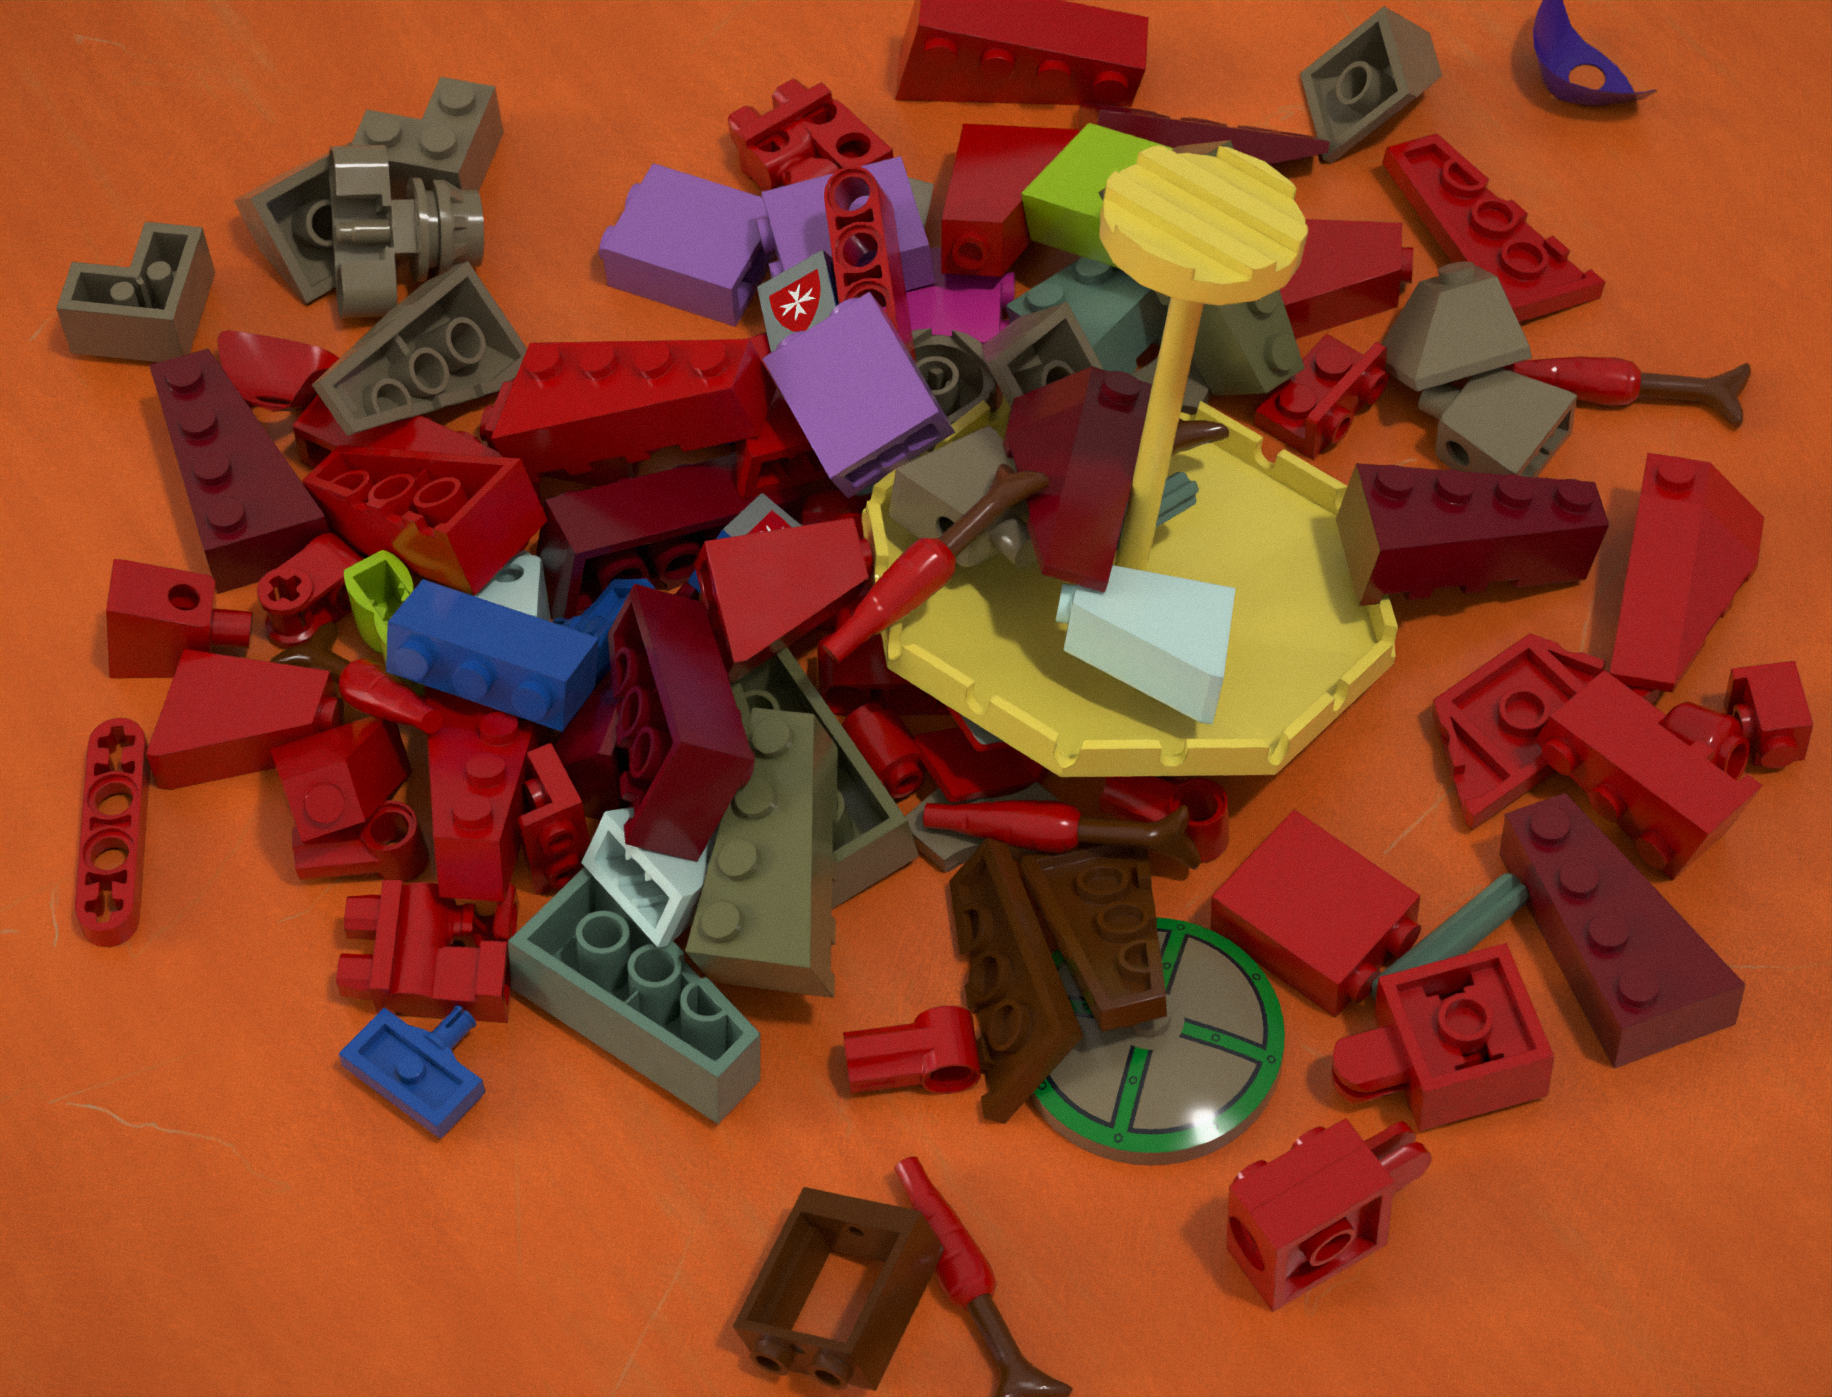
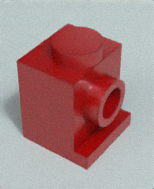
M1787 661L1731 668L1724 707L1726 714H1733V717L1738 719L1743 730V737L1747 738L1750 744L1753 765L1780 768L1794 761L1805 760L1813 729V721L1796 662Z

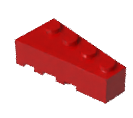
M915 0L900 47L895 100L1080 105V101L1132 107L1146 71L1149 17L1064 0Z
M750 339L529 343L491 436V441L502 457L521 459L533 484L542 481L543 472L565 468L569 476L593 471L594 462L620 456H624L628 463L651 459V454L667 446L678 444L681 450L686 452L758 437L777 387Z
M338 445L302 480L305 488L326 516L330 533L336 534L352 549L369 556L381 550L388 551L399 558L408 571L473 596L513 556L522 552L528 546L529 540L548 521L525 467L519 458Z
M425 685L426 704L439 710L444 720L438 732L427 734L433 838L439 897L505 902L522 845L517 819L521 815L532 811V806L523 785L524 781L532 779L527 752L552 743L554 737L553 729Z

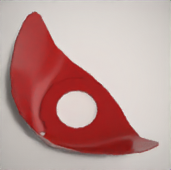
M227 330L220 332L217 339L220 366L245 402L273 412L305 410L318 395L312 384L340 359L337 355L310 344L253 333ZM256 398H274L291 403L286 405L274 404Z

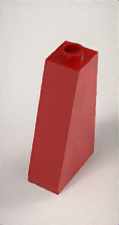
M963 123L941 219V274L1003 276L1032 242L1021 193L1077 136L1080 129Z

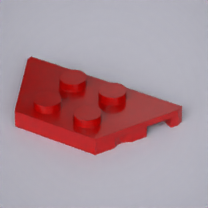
M1529 633L1433 699L1432 716L1465 823L1471 830L1556 771L1546 761L1542 748L1535 740L1549 717L1605 670V660L1583 652H1569L1563 649L1559 643ZM1626 685L1651 704L1659 698V690Z

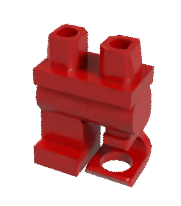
M792 78L776 88L772 95L773 110L761 115L754 107L745 105L729 114L728 117L729 133L739 151L741 171L750 180H754L762 191L833 174L846 166L861 167L893 158V149L844 104L836 99H832V92L822 82L808 89L802 83Z
M383 880L381 895L348 896L346 898L344 930L347 939L375 940L373 955L341 953L336 975V984L340 996L360 1000H373L377 1014L385 1007L396 1016L399 1012L418 1017L446 1018L453 1008L458 1005L463 1008V1011H468L475 1021L508 1023L512 992L508 940L516 934L519 900L516 887L510 884L505 902H496L495 913L486 917L478 914L476 903H464L462 906L456 904L455 898L439 897L438 884L419 882L404 885L402 880ZM455 940H461L465 947H450V945Z

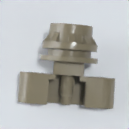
M385 145L330 146L329 185L336 292L340 318L384 317L397 305L395 261L409 260L411 275L415 282L426 281L429 268H431L433 276L436 277L466 261L472 267L481 266L484 252V222L481 199L477 189H458L446 180H430L428 190H425L422 179L416 177L409 178L405 200H391L389 162Z

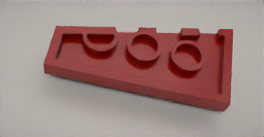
M1436 133L1386 147L1382 162L1383 166L1452 263L1470 261L1474 263V266L1477 265L1496 275L1518 322L1601 298L1606 282L1592 269L1583 273L1568 260L1570 250L1553 235L1547 239L1543 238L1526 223L1528 213L1512 199L1506 201L1492 193L1487 188L1489 179L1440 135Z

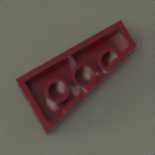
M735 452L727 456L694 464H681L669 470L640 477L623 478L615 483L590 489L568 491L559 496L545 499L543 510L548 521L540 528L536 556L542 559L551 619H571L572 617L580 616L598 599L613 579H647L653 586L663 582L667 591L687 582L695 571L694 563L704 542L716 540L721 531L758 497L742 500L737 492ZM796 486L764 494L794 520L798 521L803 497Z

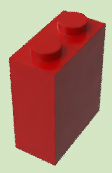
M1294 809L1212 895L1210 930L1233 942L1256 963L1336 1018L1352 1000L1360 1003L1370 994L1372 983L1381 974L1380 969L1393 955L1399 959L1412 948L1421 932V926L1417 923L1421 895Z

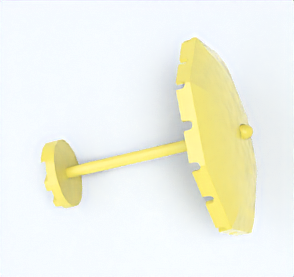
M1163 145L1152 146L1139 152L1136 164L1121 170L1120 173L1114 171L1107 179L1101 209L1099 234L1102 244L1116 266L1140 285L1171 297L1119 548L1115 552L1113 565L1236 588L1224 679L1213 725L1200 723L1064 651L1068 624L1055 621L1062 583L1075 584L1042 575L1037 559L1023 568L1014 565L1002 553L972 567H964L956 563L953 577L942 589L917 609L912 610L908 615L881 632L888 669L1060 777L1276 775L1380 678L1395 661V639L1398 625L1389 595H1383L1380 604L1359 606L1336 523V516L1348 486L1285 449L1277 454L1275 463L1269 462L1261 451L1263 442L1261 435L1202 401L1199 403L1196 414L1190 415L1181 412L1203 305L1219 306L1257 301L1285 287L1301 264L1308 234L1305 217L1294 200L1297 190L1294 184L1265 161L1229 147L1218 146L1216 157L1193 153L1177 154ZM1004 395L1001 406L997 410L990 412V407L983 400L952 424L956 433L936 444L934 450L988 425L1004 440L1011 409ZM1179 418L1183 421L1207 420L1223 424L1228 428V438L1179 452L1171 458ZM925 451L910 461H913L923 455H926L929 452ZM896 469L873 486L871 500L867 501L866 508L862 511L861 521L864 538L867 539L873 558V572L871 575L873 586L908 547L920 539L889 517ZM1176 472H1184L1190 481H1196L1199 491L1195 494L1197 500L1195 505L1156 527L1166 478Z

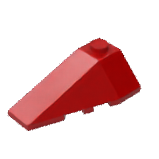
M1647 452L1610 674L1625 685L1673 693L1705 646L1706 637L1719 617L1724 618L1732 606L1733 597L1744 581L1748 582L1757 569L1764 516L1711 462Z

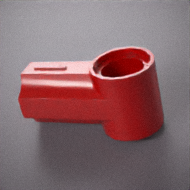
M1172 776L1106 777L1105 786L1099 798L1101 811L1122 820L1149 823L1163 819L1180 806L1186 805L1189 810L1190 821L1185 829V833L1194 842L1201 856V862H1209L1219 857L1226 850L1229 843L1227 794L1222 786L1213 780L1191 778L1181 781ZM1194 819H1206L1205 821L1199 822L1192 821Z
M384 801L365 822L308 841H301L296 826L292 830L295 870L300 880L377 873L384 880H402L406 882L420 875L428 863V847L416 814L410 806L400 801ZM397 838H404L397 844H393L390 846L386 845L391 840Z
M953 1005L938 1006L920 1013L914 1019V1023L843 1032L851 1093L922 1084L924 1089L933 1093L953 1094L965 1091L980 1081L981 1070L973 1016L969 1010L963 1007Z

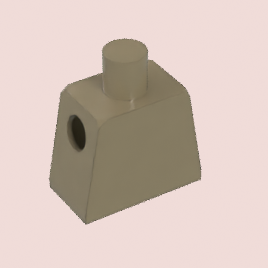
M1496 368L1473 375L1462 390L1450 383L1424 389L1419 399L1418 409L1439 419L1435 453L1439 460L1451 469L1463 472L1501 475L1516 474L1538 477L1572 433L1577 395L1512 371Z
M988 425L896 468L889 517L920 539L939 538L985 496L1000 464L1010 466L1017 473L1014 459L1006 457L1002 438ZM1026 500L1004 512L956 557V563L960 566L972 567L999 553L1005 555L1019 568L1026 567L1034 562L1036 555L1026 525L1030 515Z

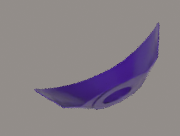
M1563 0L1542 1L1533 28L1534 49L1543 83L1552 95L1561 101L1580 105H1612L1642 100L1657 92L1656 89L1634 92L1629 81L1617 65L1599 50L1586 43L1571 26ZM1591 65L1599 68L1604 73L1606 81L1601 88L1595 90L1570 83L1569 74L1575 67Z

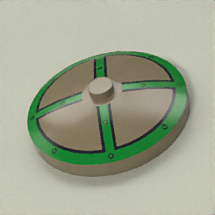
M1156 917L1166 991L1167 1017L1142 1022L1132 1027L1102 1032L1059 948L1051 954L1084 1037L1029 1098L1041 1116L1054 1130L1068 1141L1097 1156L1116 1162L1150 1166L1175 1164L1203 1157L1219 1150L1244 1133L1265 1110L1279 1082L1284 1058L1285 1029L1283 1014L1274 988L1257 963L1233 942L1214 931L1182 920Z

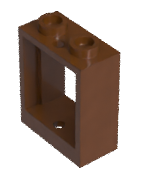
M803 1187L732 1327L751 1352L750 1359L767 1372L783 1376L787 1375L788 1371L810 1375L820 1383L835 1389H845L848 1385L876 1391L944 1252V1247L921 1211ZM831 1250L886 1262L846 1343L792 1330Z

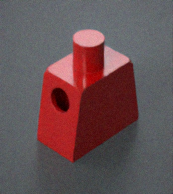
M113 559L106 608L109 678H173L184 649L213 653L214 646L250 649L253 612L216 609V580L210 575L123 559Z

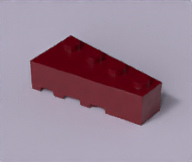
M209 349L149 365L210 572L216 580L217 594L258 583L266 573L278 568L299 553L314 538L321 534L330 533L326 516Z
M1356 463L1336 516V523L1359 606L1380 604L1383 595L1403 593L1407 601L1427 599L1431 597L1433 589L1459 586L1463 594L1485 592L1490 582L1506 580L1515 588L1586 580L1609 527L1595 482L1577 479L1527 477L1516 474L1501 475L1463 472L1454 469L1438 470Z
M634 583L608 632L613 699L623 701L618 723L615 726L617 746L629 749L630 772L624 771L620 777L621 799L634 803L635 814L632 819L629 818L624 824L625 844L698 862L738 788H743L748 784L753 773L755 756L748 743L742 724V715L737 708L729 683V674L725 670L717 645V636L712 629L705 604Z
M1566 793L1505 814L1499 856L1507 871L1515 875L1520 883L1526 886L1529 897L1525 904L1613 1068L1736 1025L1746 984Z

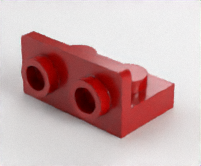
M1326 333L1302 359L1305 369L1277 386L1257 407L1254 425L1315 460L1330 442L1337 444L1344 438L1351 427L1354 416L1366 403L1373 405L1383 394L1389 381V374L1386 372L1387 347L1376 341L1363 355Z
M551 743L527 752L532 779L524 781L523 785L533 811L521 815L517 819L530 883L536 894H543L552 889H562L585 867L581 862L590 845L582 800Z

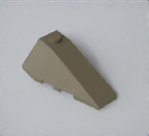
M466 261L426 281L391 309L318 378L312 386L345 434L350 436L498 392L503 382L512 381L516 377L527 348L475 270Z

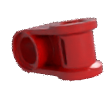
M325 533L314 538L303 550L278 568L266 573L260 579L257 586V597L259 604L268 612L265 619L266 634L275 645L281 648H290L305 643L312 637L319 626L328 622L335 624L344 616L353 612L345 585L344 570L364 560V558L336 534ZM276 587L279 595L278 600H276L274 589ZM301 615L304 621V628L301 627L299 616Z

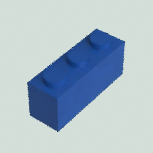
M422 579L388 621L386 672L563 732L595 689L599 638Z

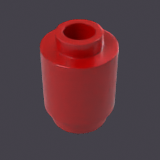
M872 702L860 706L846 717L842 727L891 797H905L922 784L927 768L919 758L920 752L913 743L914 737L895 711L885 709L881 703Z

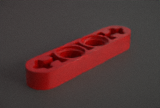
M127 718L109 719L99 724L90 734L86 759L75 912L82 933L87 940L96 946L108 948L121 945L129 940L137 931L140 921L150 764L146 755L149 745L144 731L139 724ZM128 743L129 745L122 750L121 766L124 772L115 771L110 754L116 752L117 744ZM126 793L132 797L130 806L119 814L108 815L98 810L104 798L111 794ZM119 847L129 852L125 862L115 869L104 870L94 865L97 856L108 848ZM103 891H111L117 911L111 913L109 921L102 923L98 921L97 917L103 916L105 912L106 898Z

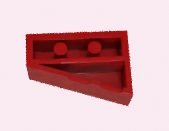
M1603 670L1549 717L1535 742L1542 748V753L1549 765L1558 773L1569 775L1588 794V799L1593 809L1603 819L1615 822L1634 841L1638 854L1647 864L1655 869H1662L1674 880L1726 834L1763 785L1748 774L1739 781L1733 779L1709 761L1714 757V749L1700 739H1697L1691 746H1688L1662 727L1667 721L1666 714Z

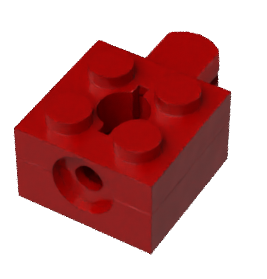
M1507 943L1378 977L1374 1013L1378 1028L1339 1039L1333 1051L1332 1083L1340 1096L1348 1102L1355 1104L1404 1092L1419 1131L1548 1096L1555 1057ZM1480 1050L1479 1052H1477V1053H1475V1054H1472V1055H1466V1056H1463V1055H1462V1054H1467V1053H1474V1052Z
M1347 1118L1328 1129L1322 1126L1315 1127L1300 1136L1292 1145L1291 1150L1269 1163L1265 1160H1259L1245 1167L1234 1178L1233 1183L1229 1185L1226 1249L1272 1312L1387 1245L1393 1193L1421 1177L1432 1160L1430 1152L1423 1143L1415 1142V1133L1406 1122L1398 1121L1363 1141Z

